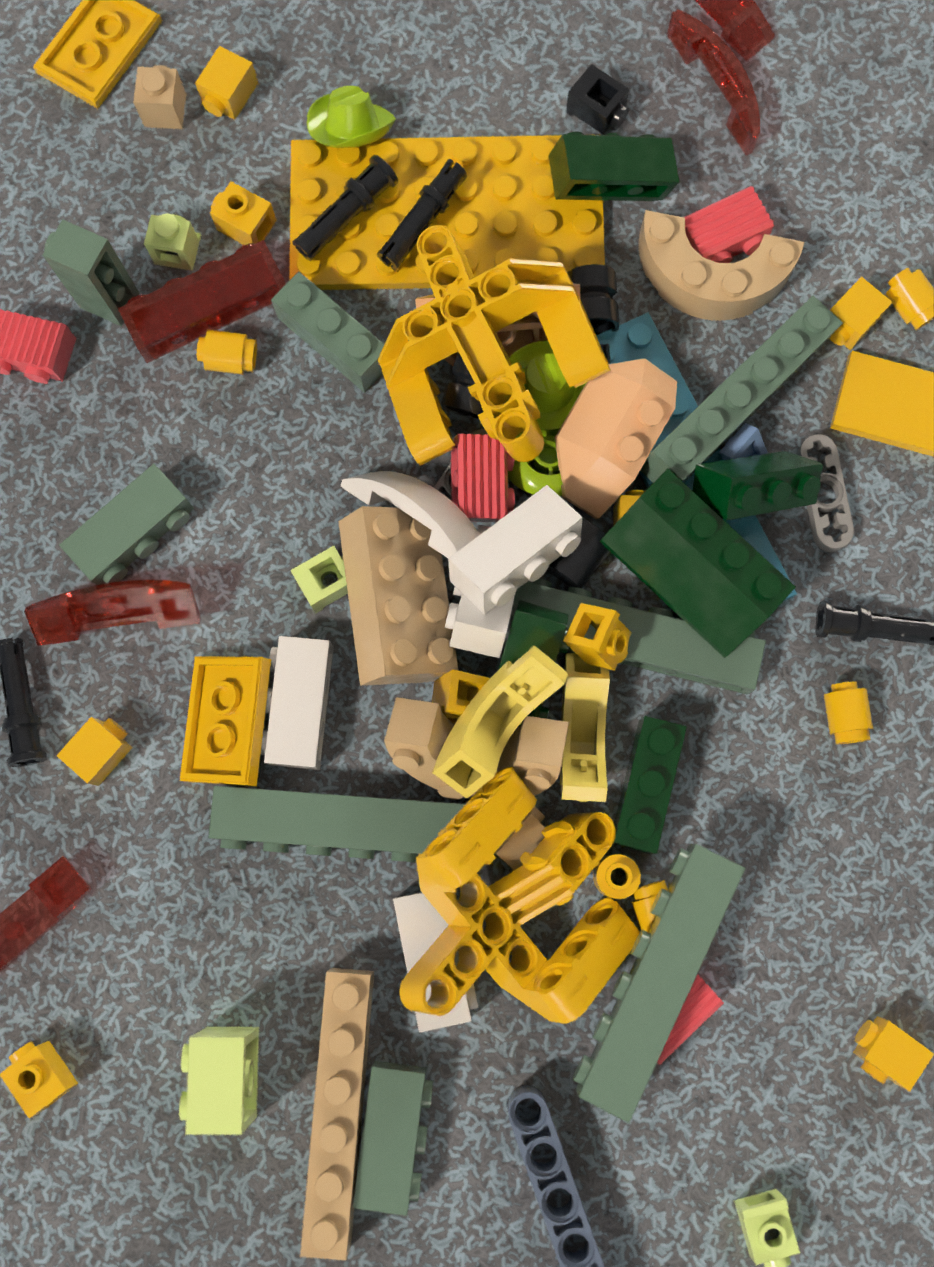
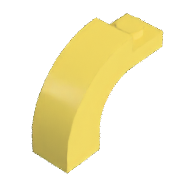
M533 646L514 664L507 661L486 682L461 714L442 746L432 773L466 799L495 777L501 754L511 735L537 706L566 683L568 672L536 646Z
M567 653L565 655L564 670L568 672L566 683L563 685L561 721L569 722L560 769L562 800L606 802L608 787L605 760V728L610 683L609 669L586 664L577 654Z

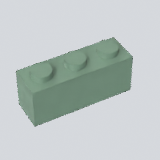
M62 219L57 230L48 236L42 256L81 309L122 327L140 294L108 239Z
M298 271L271 299L278 319L364 393L383 374L377 359L384 343Z
M152 464L59 544V546L95 585L101 589L106 585L113 586L126 576L128 572L126 568L138 557L140 559L148 557L158 548V540L169 530L175 532L182 528L190 519L189 513L194 507L155 464Z
M374 1061L370 1075L353 1209L407 1216L410 1201L419 1202L422 1173L414 1172L416 1154H425L428 1126H420L422 1107L430 1108L434 1082V1080L425 1079L427 1067Z

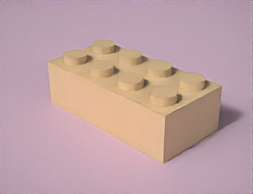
M362 506L338 521L360 686L433 682L452 669L458 670L456 649L449 646L453 629L445 628L449 601L442 554L428 545L432 530L397 507Z

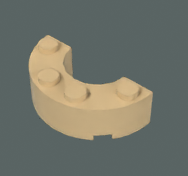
M645 210L639 235V256L642 269L646 278H649L652 285L659 292L658 295L679 311L707 320L741 318L752 314L753 311L763 307L768 302L770 303L788 281L804 246L802 241L764 234L758 249L748 258L735 263H717L702 257L691 246L685 233V218Z
M396 697L384 739L388 753L393 759V764L420 782L437 789L441 796L452 800L461 799L463 796L432 773L442 746L455 724L442 713L439 703ZM527 716L523 720L522 725L516 728L505 745L496 773L504 768L512 767L534 796L547 790L555 783L560 774L569 722Z

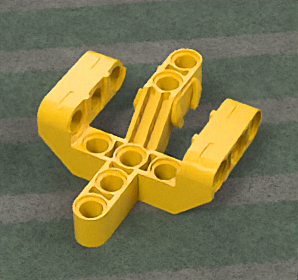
M443 225L430 226L418 237L417 251L435 299L396 319L377 359L382 368L386 387L407 446L420 466L455 449V443L449 430L452 423L441 408L437 397L440 394V390L430 377L427 367L459 352L475 384L468 387V390L472 397L480 401L483 413L479 414L478 417L490 438L499 440L514 460L518 462L531 461L541 453L544 446V437L537 419L541 418L540 411L531 393L524 386L526 378L522 366L519 362L512 365L496 332L536 311L569 387L574 386L577 388L611 370L580 297L562 262L508 259L474 277L465 253L449 229Z
M512 767L498 771L495 777L472 796L444 829H441L438 836L428 845L425 851L416 857L421 892L448 923V926L402 980L399 993L403 1005L410 1011L436 1016L446 1015L456 1006L486 969L501 988L548 1021L565 1024L579 1018L588 1009L630 953L640 933L639 929L617 901L610 897L604 898L595 903L585 913L551 958L547 960L520 926L554 905L562 906L574 897V892L590 872L599 866L600 860L611 848L615 840L616 830L612 819L602 812L574 813L567 815L561 821L548 825L541 832L544 839L531 854L524 852L520 856V861L523 865L490 886H487L477 874L484 864H491L496 857L493 854L512 832H519L523 827L522 820L533 809L537 801L536 797ZM459 887V888H460V897H459V900L457 901V899H456V889ZM484 919L486 920V929H485V932H483V921H484ZM458 951L459 961L457 966H455V954ZM510 952L512 954L511 962H509ZM430 984V985H431V995H430V997H429V999H428V1001H427L425 994H426V989H427L428 985Z

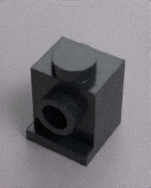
M591 63L569 90L566 113L570 116L575 115L604 135L610 126L618 129L626 119L629 108L626 107L629 88Z

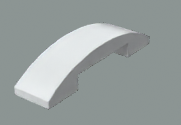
M377 471L342 479L341 487L367 505L388 501L431 529L428 545L447 558H450L480 535L473 523L450 499L434 487L412 476L392 471Z

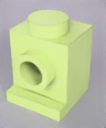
M151 215L144 245L155 265L193 271L201 233L195 232L191 222L179 215ZM166 251L177 253L178 256L165 253Z
M335 546L290 570L315 613L348 594L343 556L339 555ZM326 575H336L338 578L336 582L328 587L323 585V579Z
M777 1189L734 1200L749 1256L756 1265L764 1264V1267H787L790 1265V1256L799 1254L800 1251L789 1216L786 1198ZM775 1228L778 1230V1238L768 1241L764 1240L765 1233L769 1229Z

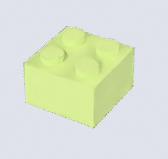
M206 1027L189 1037V1044H184L181 1054V1069L183 1073H188L187 1091H183L181 1094L179 1116L180 1120H186V1135H242L257 1118L259 1027Z

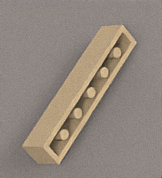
M331 968L326 971L300 1257L346 1261L351 1248L354 1218L353 1204L358 1171L375 971Z

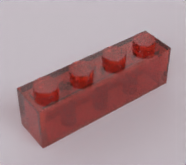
M264 240L256 244L243 245L234 254L222 260L207 262L198 271L186 277L173 278L166 282L162 288L152 293L137 295L131 298L126 305L118 308L138 351L146 363H149L198 340L199 337L206 336L207 330H219L271 305V299L286 284Z

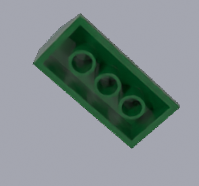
M668 468L599 541L724 658L765 622L796 588L794 584Z

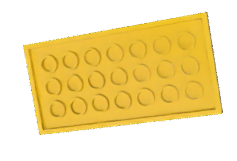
M562 135L381 138L371 144L352 148L329 147L316 140H291L289 281L299 271L320 290L431 288L417 251V243L397 271L393 270L391 265L389 267L386 266L378 258L377 252L381 250L408 212L420 198L419 192L423 186L430 185L448 159L453 160L454 164L456 162L465 169L467 178L449 199L447 210L443 214L439 213L430 226L443 225L449 229L465 253L474 277L508 259L562 262L567 272L583 265H605L603 200H555L548 155ZM373 155L381 157L395 172L399 180L398 184L395 187L389 186L374 200L375 206L371 210L361 211L341 232L320 250L312 261L305 259L295 248L296 246L293 245L292 241L345 191V182L349 178L355 179L370 165L369 159Z

